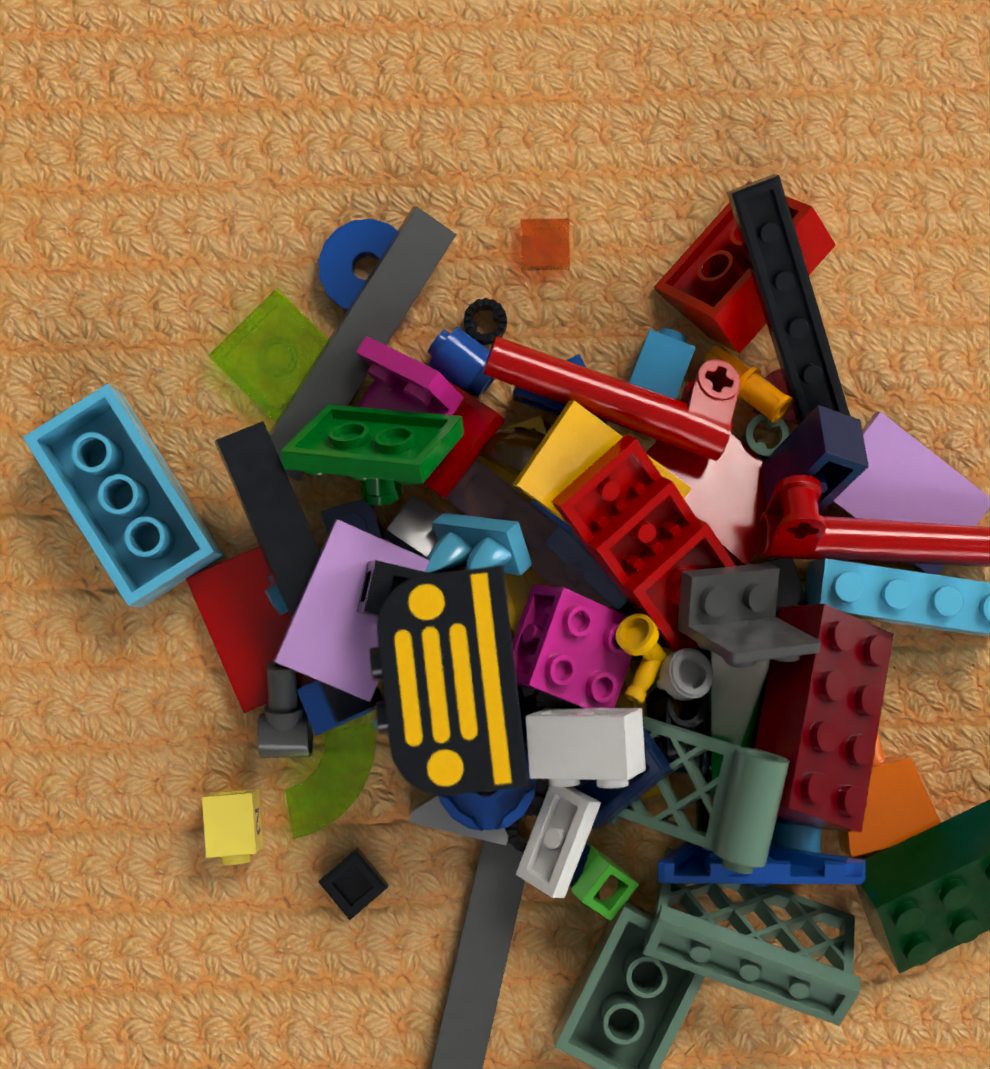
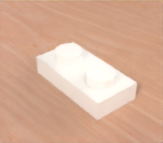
M549 786L515 875L552 898H565L601 802L572 786Z

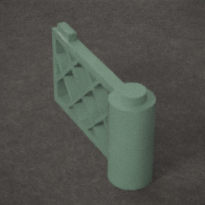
M642 715L643 728L651 732L649 735L654 741L662 736L671 739L680 758L670 763L669 766L673 769L672 772L684 765L697 791L679 801L667 777H665L657 785L669 807L658 815L651 814L640 797L631 804L632 807L625 808L609 823L618 824L621 817L710 849L716 856L723 859L721 865L724 868L734 872L752 874L754 867H764L768 858L788 770V759L762 750L743 748ZM686 743L697 747L690 751ZM707 750L724 755L719 777L708 784L695 761L696 757ZM716 789L714 797L711 791ZM700 798H702L710 814L706 833L693 829L683 810ZM673 815L676 822L670 821L667 818Z

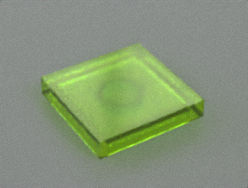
M276 288L208 356L276 422L328 341V338Z

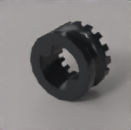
M477 299L474 303L469 304L465 311L463 320L465 331L481 345H490L496 336L502 338L505 334L507 327L506 312L502 305L494 299ZM483 310L492 311L493 321L499 323L498 328L493 333L491 332L487 335L478 332V324L472 321L474 315Z

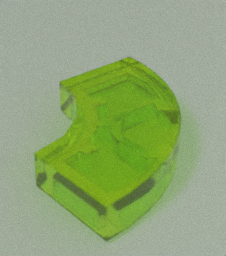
M372 723L326 731L325 751L317 769L304 782L285 789L293 839L309 835L328 826L339 818L357 799L368 780L375 758L376 728L371 726Z

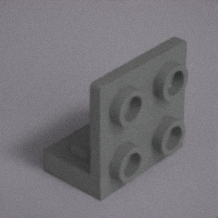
M770 563L681 571L677 630L696 641L698 647L710 650L722 657L725 664L733 667L748 668L754 666L756 661L773 659L782 662H794L800 659V655L820 652L821 642L775 617L780 568Z

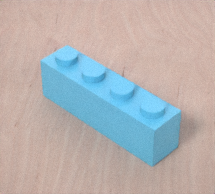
M826 558L808 562L804 591L807 602H804L803 605L827 604L858 619L990 637L989 582Z

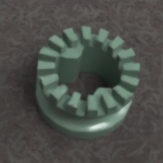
M761 413L752 418L744 427L742 435L743 444L759 458L766 459L789 436V428L782 418L778 422L772 423ZM762 423L766 424L768 430H777L779 440L774 448L767 449L764 442H755L753 431L756 425Z

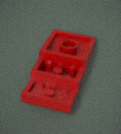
M626 434L551 502L636 611L649 616L658 628L659 637L672 652L685 648L697 649L696 641L677 630L681 571L733 567L736 565L709 524L695 516L673 481L661 476L638 440Z

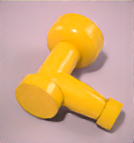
M641 613L625 618L616 631L617 643L626 653L633 656H643L635 672L632 685L628 686L624 694L628 700L639 705L643 704L647 696L646 692L653 684L655 678H660L661 664L665 657L672 653L670 649L661 647L658 644L659 631L656 624L649 616Z

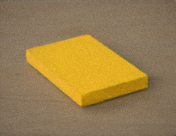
M569 401L513 485L567 523L551 501L623 436L576 401ZM649 456L661 476L673 481L685 499L692 488Z

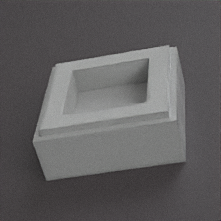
M412 495L386 529L383 537L396 546L427 559L433 546L438 542L432 522L442 514Z

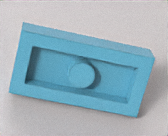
M443 513L432 522L438 542L433 546L427 557L430 561L425 572L432 574L441 573L457 566L466 567L468 570L503 565L504 573L521 576L532 566L529 552L519 522Z

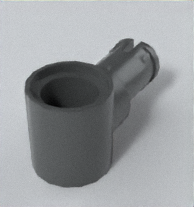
M271 661L266 666L268 705L264 707V713H261L258 719L259 755L261 758L311 757L313 728L306 712H304L302 703L298 702L296 671Z

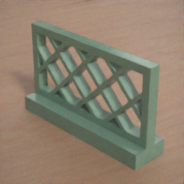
M667 848L664 857L674 851V849ZM658 883L651 928L645 938L642 954L840 1026L860 993V977L853 975L854 915L772 885L753 887L746 884L698 883L686 887L683 883ZM728 888L738 892L745 901L734 905L722 889ZM707 894L719 910L707 913L696 900V897ZM681 903L689 914L669 906ZM775 905L785 909L792 919L781 922L769 906ZM754 911L767 928L756 931L743 915ZM728 920L737 932L717 924ZM821 922L838 928L839 937L830 940L816 923ZM802 929L815 946L804 949L791 932ZM777 938L785 949L766 943V941ZM824 955L834 967L814 959Z

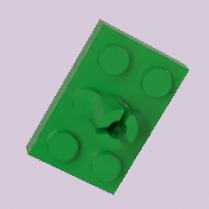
M327 404L280 451L283 467L289 470L305 471L309 475H323L327 473L350 476L353 479L361 480V494L364 502L367 501V504L373 506L390 504L399 499L398 495H402L401 485L423 484L464 435L462 416Z

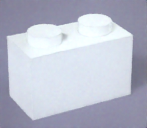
M545 708L526 716L530 778L549 779V786L551 787L576 786L580 784V779L597 780V787L620 788L628 786L629 779L646 770L642 708Z

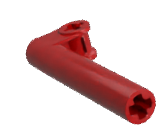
M498 336L495 337L482 373L564 405L574 400L598 418L714 461L720 459L729 441L733 425L732 416L740 388L739 374L731 364L724 360H708L699 368L695 380L685 387L680 401Z
M793 475L780 480L775 485V490L765 512L761 514L758 524L757 547L760 557L810 560L826 558L840 561L990 567V527L819 515L818 500L822 491L821 483L818 479L809 475Z

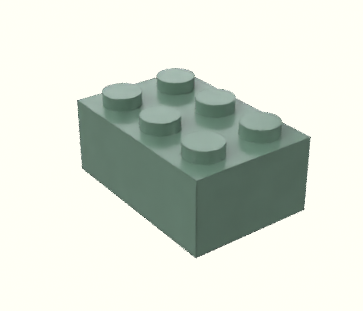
M626 901L613 920H608L553 1030L554 1047L596 1069H660L705 977L642 954L645 938L651 928L653 914Z

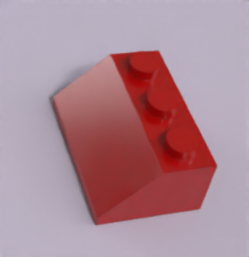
M786 196L807 271L810 275L836 244L812 206ZM729 202L658 281L654 289L709 338L740 354L766 325V320Z

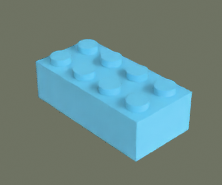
M110 384L104 385L23 437L128 606L140 608L146 606L185 581L186 578L196 574L224 556L221 548L122 392Z

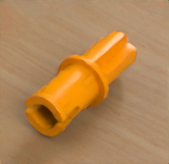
M715 345L706 353L703 364L713 359L724 360L737 370L740 377L737 401L744 399L765 415L772 423L778 422L787 413L792 405L793 398L763 378L760 368L757 366L750 368L721 345Z

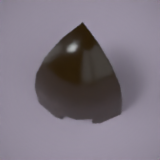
M525 427L503 428L498 430L479 451V456L519 475L545 437V434Z

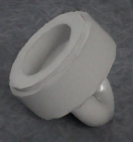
M685 648L672 652L665 657L661 664L660 678L656 683L657 687L660 690H666L670 696L680 701L700 698L712 686V666L707 657L699 650Z

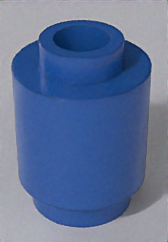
M459 327L451 333L445 329L441 331L427 351L433 357L429 367L439 371L448 381L467 393L472 392L478 398L485 393L495 380V378L482 374L489 350Z

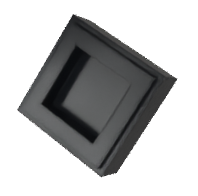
M358 847L318 881L349 920L389 886Z

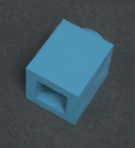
M660 328L659 332L650 329L629 383L676 399L696 346L686 343L688 338L678 331Z

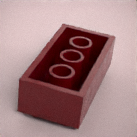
M827 604L780 607L779 619L814 637L821 643L819 653L800 655V659L797 661L782 662L770 660L754 749L779 755L789 761L777 816L816 829L862 833L894 634Z

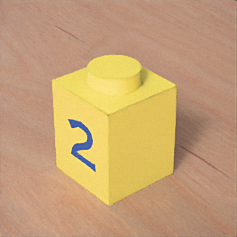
M260 788L211 792L202 797L206 858L220 857L221 865H237L251 862V854H257L264 848Z

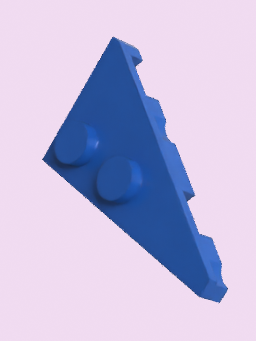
M687 841L658 861V882L746 884L753 887H766L772 884H862L865 881L866 860L770 845L766 865L764 867H754L752 874H742L724 868L721 865L723 859L716 856L712 850Z

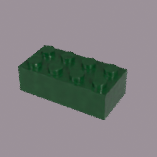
M990 799L865 859V881L862 884L855 885L871 930L899 974L915 966L923 965L933 957L962 943H968L990 930Z

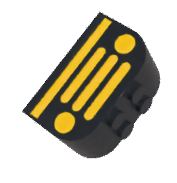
M503 565L420 575L403 582L385 600L378 618L377 633L379 647L370 648L373 680H383L385 698L381 702H376L379 735L389 734L391 755L397 769L414 787L426 793L440 796L529 787Z

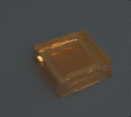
M569 218L521 219V271L569 270Z

